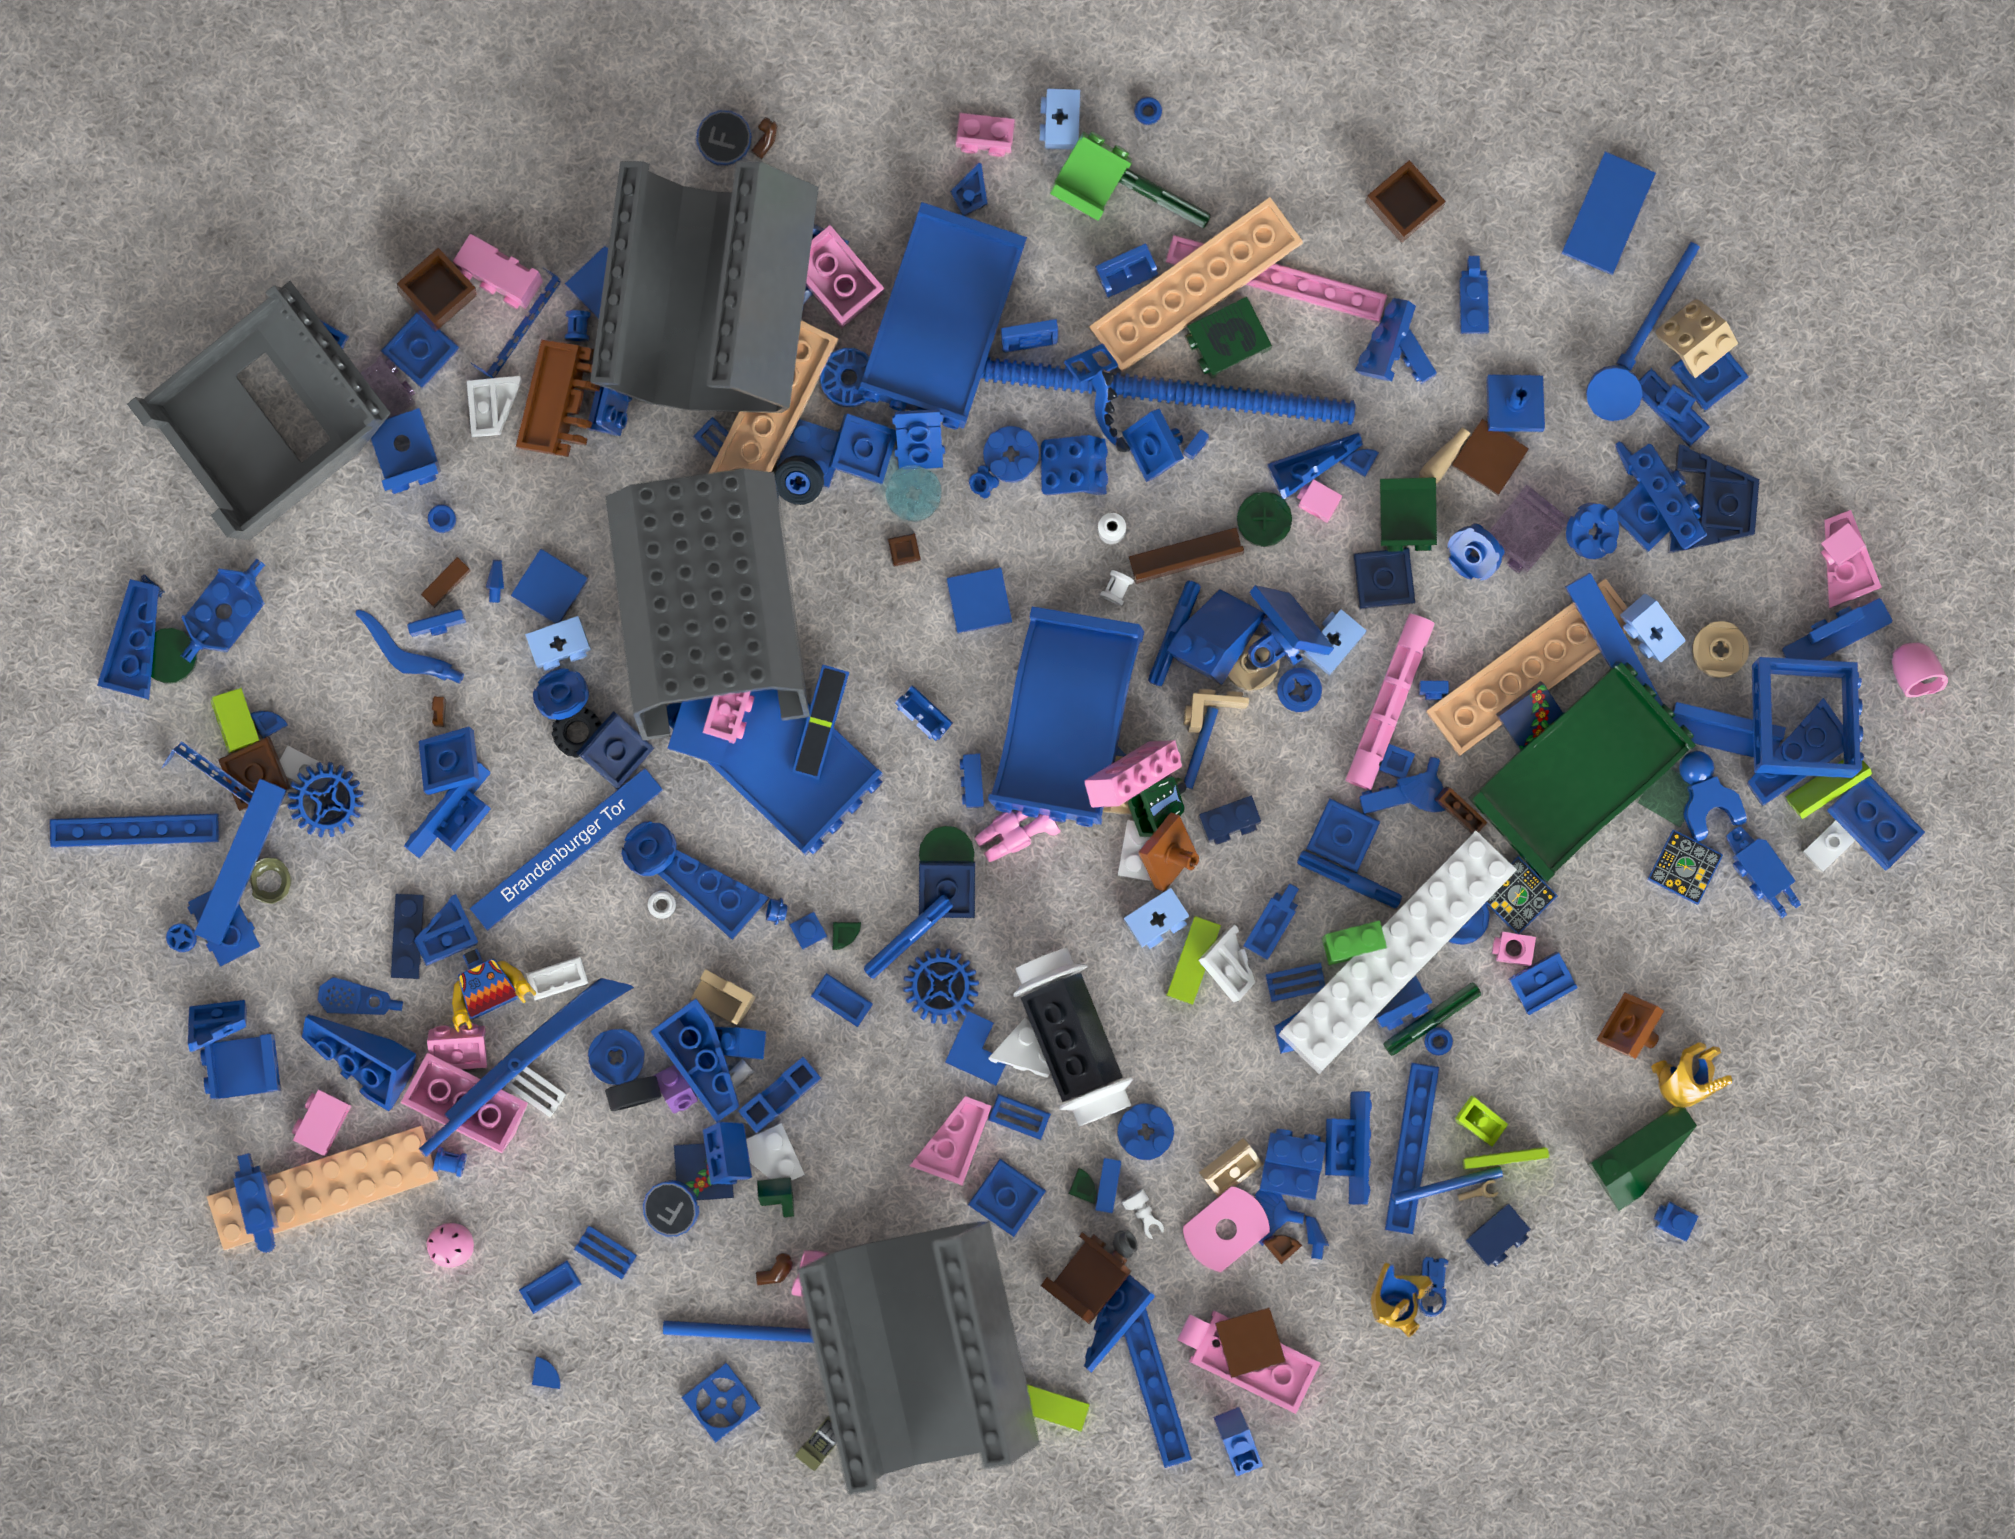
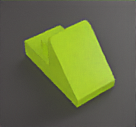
M1472 1095L1455 1117L1456 1123L1471 1131L1491 1147L1494 1146L1508 1126V1123Z

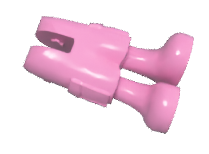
M1012 810L1011 813L1003 812L997 816L993 823L981 831L974 839L979 847L986 843L992 842L997 836L1000 838L1001 842L999 844H995L984 853L987 860L992 862L1011 852H1019L1021 849L1031 844L1030 837L1037 833L1047 832L1049 835L1054 836L1060 833L1061 830L1055 821L1049 819L1048 815L1042 814L1031 823L1021 827L1020 822L1029 816L1023 815L1022 811L1016 810L1014 812Z

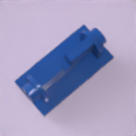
M913 685L895 702L898 706V711H901L911 721L914 719L918 721L916 726L929 739L940 740L953 724Z

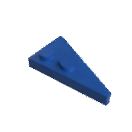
M1356 433L1267 464L1270 475L1282 499L1289 497L1363 445L1360 433Z
M1130 1274L1097 1315L1093 1328L1096 1331L1092 1347L1088 1346L1084 1364V1367L1091 1373L1155 1298V1295Z

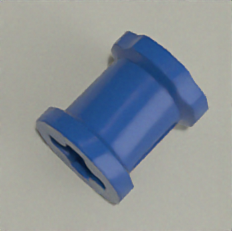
M582 310L566 311L568 333L565 334L564 339L577 342L589 341L590 336L587 335L588 318L591 317V313Z
M439 1147L433 1171L438 1172L442 1170L454 1173L457 1177H462L467 1154L462 1153L460 1155L444 1151L443 1147Z

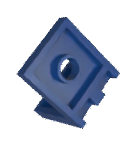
M420 408L386 419L371 437L384 476L382 484L385 491L391 489L392 493L396 494L410 488L409 483L418 480L419 485L435 481L437 479L435 474L441 472ZM405 435L409 438L410 447L408 450L399 451L395 448L394 440L397 436Z

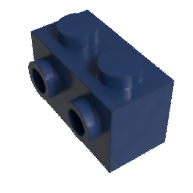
M1252 795L1201 813L1198 816L1207 843L1214 841L1215 845L1231 840L1230 835L1241 832L1243 836L1257 831L1256 825L1262 822Z
M1506 1204L1467 1237L1464 1242L1486 1267L1490 1264L1496 1267L1508 1257L1505 1252L1514 1245L1517 1249L1529 1239L1527 1233L1531 1229L1512 1206Z

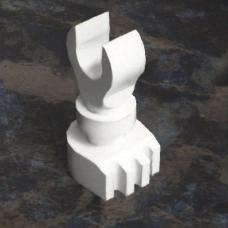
M1144 1189L1124 1199L1122 1204L1126 1210L1136 1209L1135 1215L1138 1219H1142L1144 1233L1147 1237L1153 1239L1149 1233V1226L1157 1224L1162 1233L1164 1232V1227L1151 1214L1152 1208L1150 1205L1147 1206L1145 1204L1149 1198Z

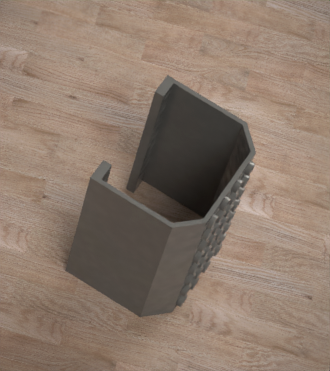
M620 161L590 382L649 404L677 409L783 413L790 408L819 187L761 161H736L733 191L716 192L682 186L649 172L650 164L644 161Z
M743 468L631 484L605 496L632 710L642 740L671 737L666 703L764 689L778 690L782 721L810 717L782 508L774 473Z
M990 1221L969 1222L865 1243L829 1253L797 1269L848 1495L878 1489L877 1479L884 1474L914 1465L980 1453L983 1469L985 1470L1011 1465L1040 1445Z

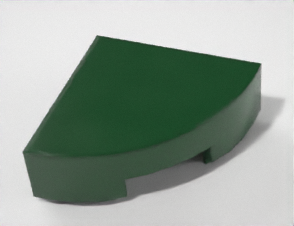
M833 922L832 950H840L852 944L860 932L861 922Z
M1078 1168L1068 1194L1095 1204L1096 1190L1094 1182L1087 1172Z

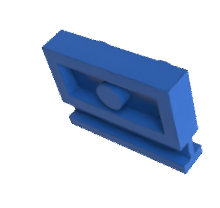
M1557 951L1508 978L1528 1015L1578 988L1561 955Z

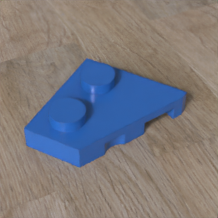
M456 894L451 896L445 906L415 938V943L426 966L478 944L475 933Z
M245 1000L189 1006V1051H196L245 1028L247 1024Z

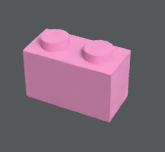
M318 1090L316 1094L312 1093L305 1105L308 1111L304 1119H298L292 1133L295 1134L293 1141L326 1156L351 1105Z

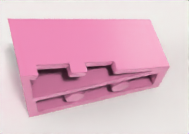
M472 234L468 236L453 260V264L469 281L473 277L481 282L480 287L492 295L498 292L505 296L503 301L515 309L519 306L526 309L543 283L539 271L533 268L529 270L519 264V260L512 256L509 258L499 252L494 246Z

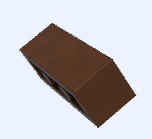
M457 557L421 593L422 597L435 608L471 570Z
M1446 786L1434 799L1471 834L1475 831L1479 833L1488 823L1451 787Z

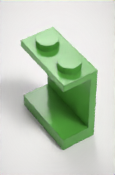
M1083 131L1052 184L1050 194L1099 221L1104 212V206L1126 168L1131 166L1132 158L1128 157L1130 153L1122 147L1115 145L1112 148L1105 144V139L1099 134L1092 131L1088 134Z
M1380 921L1328 933L1322 938L1329 966L1350 961L1354 956L1387 948Z

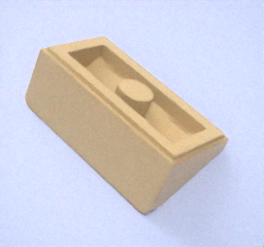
M1242 1138L1199 1173L1217 1197H1219L1231 1186L1236 1187L1264 1164L1246 1140Z

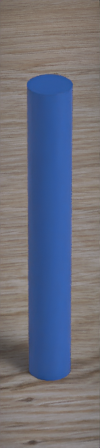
M1208 707L1185 775L1184 782L1186 787L1192 790L1219 711L1213 707Z

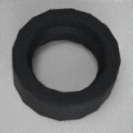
M656 1076L625 1082L605 1090L610 1111L631 1108L662 1097Z

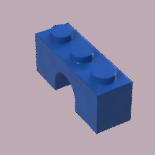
M802 1057L773 1084L761 1093H758L740 1108L738 1112L758 1134L818 1084L822 1078L809 1062Z

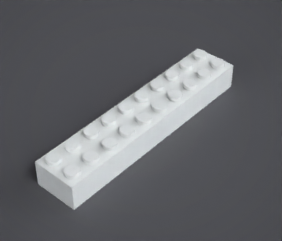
M1475 831L1382 927L1387 948L1354 956L1280 1032L1279 1036L1320 1074L1517 869Z

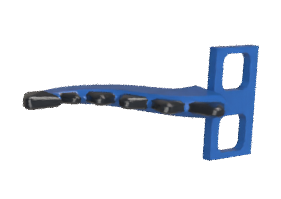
M1103 343L1065 360L1064 364L1079 384L1092 379L1091 383L1096 389L1095 415L1103 434L1116 446L1119 452L1126 453L1130 451V447L1124 438L1117 437V429L1111 428L1114 419L1109 413L1115 412L1111 400L1117 398V393L1111 388L1114 374L1109 371L1118 367L1116 360ZM1099 351L1104 352L1111 364L1104 367L1100 366L1093 357V354ZM1082 361L1090 373L1084 376L1078 375L1072 367V363Z

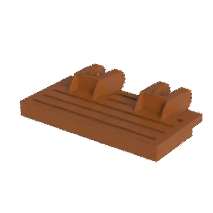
M541 340L518 434L517 448L569 457L571 445L563 444L561 441L587 445V438L581 435L569 434L571 426L589 429L592 422L567 415L568 413L579 415L584 392L574 390V388L600 391L601 386L582 380L583 372L592 373V365L580 363V361H592L594 349Z

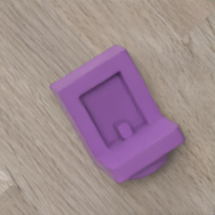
M675 1065L654 1075L657 1077L660 1091L666 1103L674 1114L688 1109L698 1101L690 1085Z

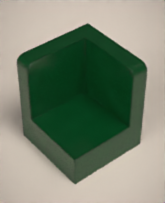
M791 1177L757 1180L758 1201L761 1206L782 1204L783 1218L795 1216Z

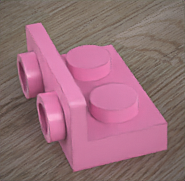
M960 113L956 147L961 148V152L976 154L978 150L989 151L988 154L991 156L1004 157L1005 153H1011L1015 119Z
M750 692L714 696L702 733L728 740L729 743L733 744L736 738L742 739L746 723L742 722L745 711L750 712L755 696L750 695Z
M465 1024L459 1027V1032L455 1028L445 1025L429 1030L427 1038L429 1054L459 1069L487 1068L485 1026L472 1024V1028L469 1029L468 1025Z

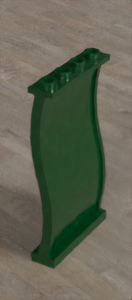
M1616 661L1612 665L1613 667L1586 693L1516 753L1483 786L1468 797L1523 860L1545 882H1548L1555 875V872L1595 834L1662 777L1686 752L1696 746L1691 740L1694 736L1683 724L1680 727L1673 720L1675 714L1665 704L1660 706L1654 699L1657 694L1648 684L1642 685L1635 678L1638 673L1628 662L1623 664Z

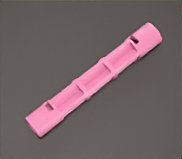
M1415 614L1408 615L1345 781L1367 790H1371L1380 768L1379 763L1384 758L1424 652L1422 650L1426 647L1435 624L1424 617Z

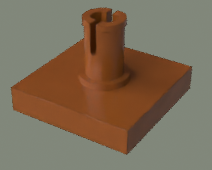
M1174 813L1169 814L1138 852L1155 889L1165 892L1184 867L1188 870H1193L1195 868L1194 865L1197 866L1199 862V855L1193 846L1180 815Z
M1624 992L1596 1041L1636 1059L1643 1046L1651 1049L1657 1045L1659 1035L1653 1032V1029L1664 1010L1657 1005Z

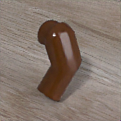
M764 117L758 125V129L763 131L764 134L751 150L761 160L773 146L778 129L776 122H772L768 117Z
M780 1253L777 1255V1261L771 1270L756 1272L757 1286L783 1282L792 1270L793 1262L791 1261V1256L787 1253Z

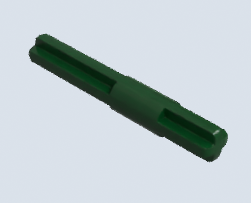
M1126 168L1119 180V183L1201 228H1205L1210 221V213Z
M1473 982L1468 984L1385 1041L1383 1044L1384 1048L1391 1056H1394L1480 997V989Z

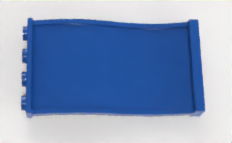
M921 202L858 393L863 395L862 398L873 403H878L879 401L888 403L890 408L900 412L905 411V409L909 411L940 409V413L943 414V426L955 430L958 427L964 429L1027 237Z
M1032 606L1029 616L1031 620L1015 681L1003 752L992 793L988 796V800L995 806V810L1005 813H1011L1013 809L1022 811L1023 815L1034 818L1042 814L1048 815L1050 820L1065 822L1066 819L1076 820V824L1085 827H1092L1093 824L1101 825L1104 807H1091L1085 780L1115 762L1129 683L1139 644L1143 641L1144 630L1140 624Z
M777 689L751 691L750 695L755 697L750 712L745 711L742 722L746 723L742 739L736 738L734 744L728 742L721 766L711 762L708 763L805 856L809 852L814 855L825 843L821 839L828 832L833 835L844 824L841 820L848 811L853 814L863 804L861 798L867 791L872 794L883 783L880 780L883 773L835 728L832 732L819 780L792 773L807 717L782 721ZM682 701L672 702L667 706L669 726L672 729L674 728Z

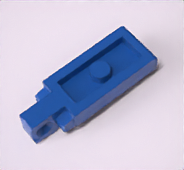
M1468 256V271H1461L1460 334H1488L1487 271H1480V256Z
M1289 884L1283 895L1276 892L1246 940L1245 948L1266 960L1269 959L1296 912L1295 910L1298 905L1292 901L1299 888Z

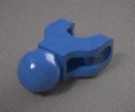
M1698 750L1690 751L1684 755L1680 761L1679 770L1683 780L1690 786H1687L1689 799L1685 804L1683 817L1692 838L1699 842L1708 836L1706 816L1714 807L1724 810L1733 825L1741 826L1745 824L1747 816L1739 794L1730 788L1722 786L1717 776L1713 777L1715 768L1711 757L1705 752Z

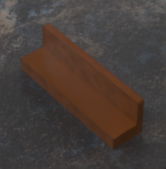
M1235 527L1135 554L1128 558L1135 583L1138 584L1244 555V548L1241 546L1237 528Z

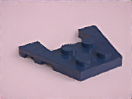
M1679 444L1677 446L1675 471L1704 474L1700 513L1702 517H1700V523L1705 529L1707 536L1686 550L1755 535L1760 479L1732 466L1715 461L1703 453L1700 454L1693 451L1688 446ZM1670 529L1668 553L1685 551Z

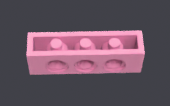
M1149 741L1086 779L1085 784L1091 807L1119 806L1182 767L1176 741Z

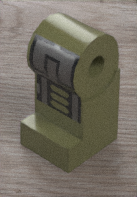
M830 1416L824 1420L794 1455L814 1472L836 1446Z

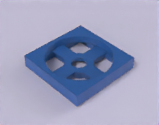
M728 1363L724 1364L681 1397L715 1443L761 1408ZM716 1378H726L734 1381L736 1385L727 1392H720L713 1383V1380ZM704 1389L711 1400L710 1405L700 1412L697 1409V1396L699 1391ZM744 1394L746 1399L745 1411L739 1417L732 1408V1405L736 1398ZM719 1397H724L727 1400L726 1407L718 1408L716 1400ZM718 1413L723 1414L730 1425L719 1428L709 1425L707 1421Z

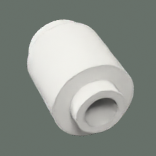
M1116 513L1105 514L1098 523L1100 539L1107 544H1116L1124 538L1126 523L1123 517ZM1115 523L1118 528L1115 531H1109L1107 524Z

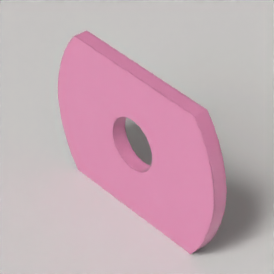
M1231 1186L1183 1226L1186 1244L1192 1255L1204 1266L1214 1271L1222 1272L1270 1232L1267 1215L1258 1200L1248 1192ZM1230 1219L1236 1224L1237 1232L1233 1238L1226 1240L1218 1236L1216 1225L1220 1220Z

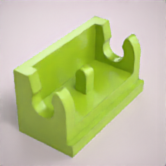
M242 688L211 698V705L228 754L259 741Z

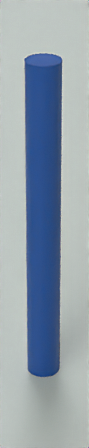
M1498 1166L1392 1194L1393 1202L1395 1205L1501 1178L1503 1177L1501 1167Z

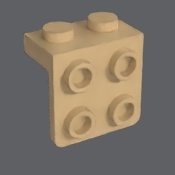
M1698 299L1687 304L1655 332L1662 342L1680 355L1688 372L1695 378L1738 344L1727 321Z
M1199 689V692L1193 693L1190 705H1186L1183 725H1189L1188 732L1200 733L1204 706L1246 709L1249 705V698L1243 697L1244 693L1228 691L1227 695L1223 696L1215 695V690Z

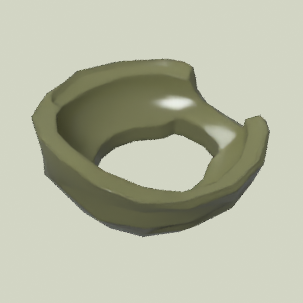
M265 857L256 862L250 876L252 896L263 903L274 904L288 894L292 877L282 861L276 858ZM268 870L276 871L281 877V886L274 892L259 890L257 877Z

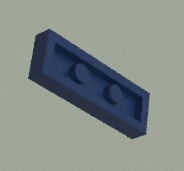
M395 894L391 978L420 980L421 954L415 943V938L423 930L424 895Z

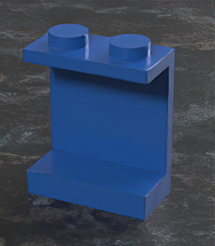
M265 1034L260 1035V1037L216 1042L204 1046L205 1049L200 1050L202 1066H207L208 1077H204V1089L206 1094H210V1099L281 1091L275 1035Z

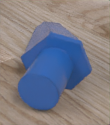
M1619 441L1615 444L1616 450L1627 474L1634 476L1638 482H1642L1628 460L1633 453Z
M493 560L486 584V588L489 589V602H500L501 589H504L502 560Z
M1305 1215L1308 1244H1313L1311 1258L1322 1259L1324 1246H1329V1243L1317 1219Z

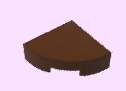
M434 696L432 700V710H434L432 723L434 727H444L446 699Z
M1274 1235L1262 1241L1280 1264L1284 1263L1302 1247L1296 1239L1287 1235Z

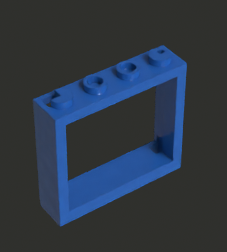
M1759 657L1752 664L1754 773L1853 778L1861 771L1864 754L1860 752L1863 727L1859 725V715L1862 713L1863 703L1862 699H1859L1858 689L1861 687L1862 678H1859L1858 662ZM1771 674L1842 678L1844 764L1773 760Z

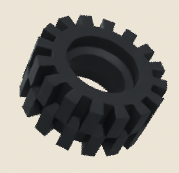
M583 707L575 715L553 722L552 737L554 743L565 755L579 758L580 756L577 752L602 723L593 711ZM577 721L585 723L589 731L587 738L580 743L570 741L567 736L569 725Z

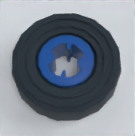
M794 455L786 458L778 465L774 475L779 495L785 501L794 505H805L813 502L820 495L824 486V473L821 467L813 459L806 456ZM796 476L802 477V484L796 483Z

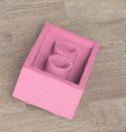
M831 225L812 239L806 286L842 329L884 294V287Z

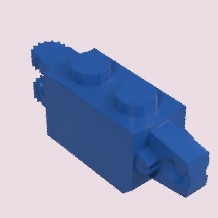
M1741 826L1725 836L1735 854L1733 856L1735 862L1732 865L1742 878L1746 875L1752 884L1749 886V889L1757 900L1763 899L1765 903L1768 901L1780 918L1787 916L1785 908L1775 897L1780 892H1783L1793 907L1798 908L1801 906V902L1789 887L1796 880L1766 840H1754Z
M250 1153L239 1155L237 1158L240 1171L235 1172L236 1178L233 1181L246 1233L253 1234L257 1244L256 1247H258L260 1252L270 1253L276 1246L273 1229L278 1228L279 1225L265 1172L261 1171L260 1166L254 1167Z

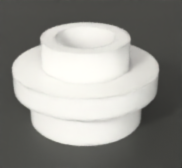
M657 891L650 896L648 909L654 917L665 919L670 917L675 911L676 901L669 892ZM665 900L667 902L666 909L659 910L657 902Z

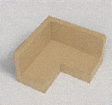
M705 969L691 1000L693 1001L697 998L704 1008L740 1027L756 997Z

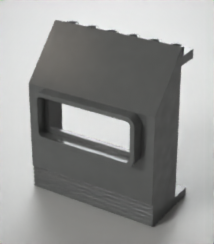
M291 281L283 287L273 285L266 291V294L269 296L267 300L144 399L135 397L127 403L143 426L162 431L219 507L210 516L228 538L244 540L254 538L357 456L391 414ZM264 353L269 356L330 437L326 444L303 462L299 460L237 377L240 372Z

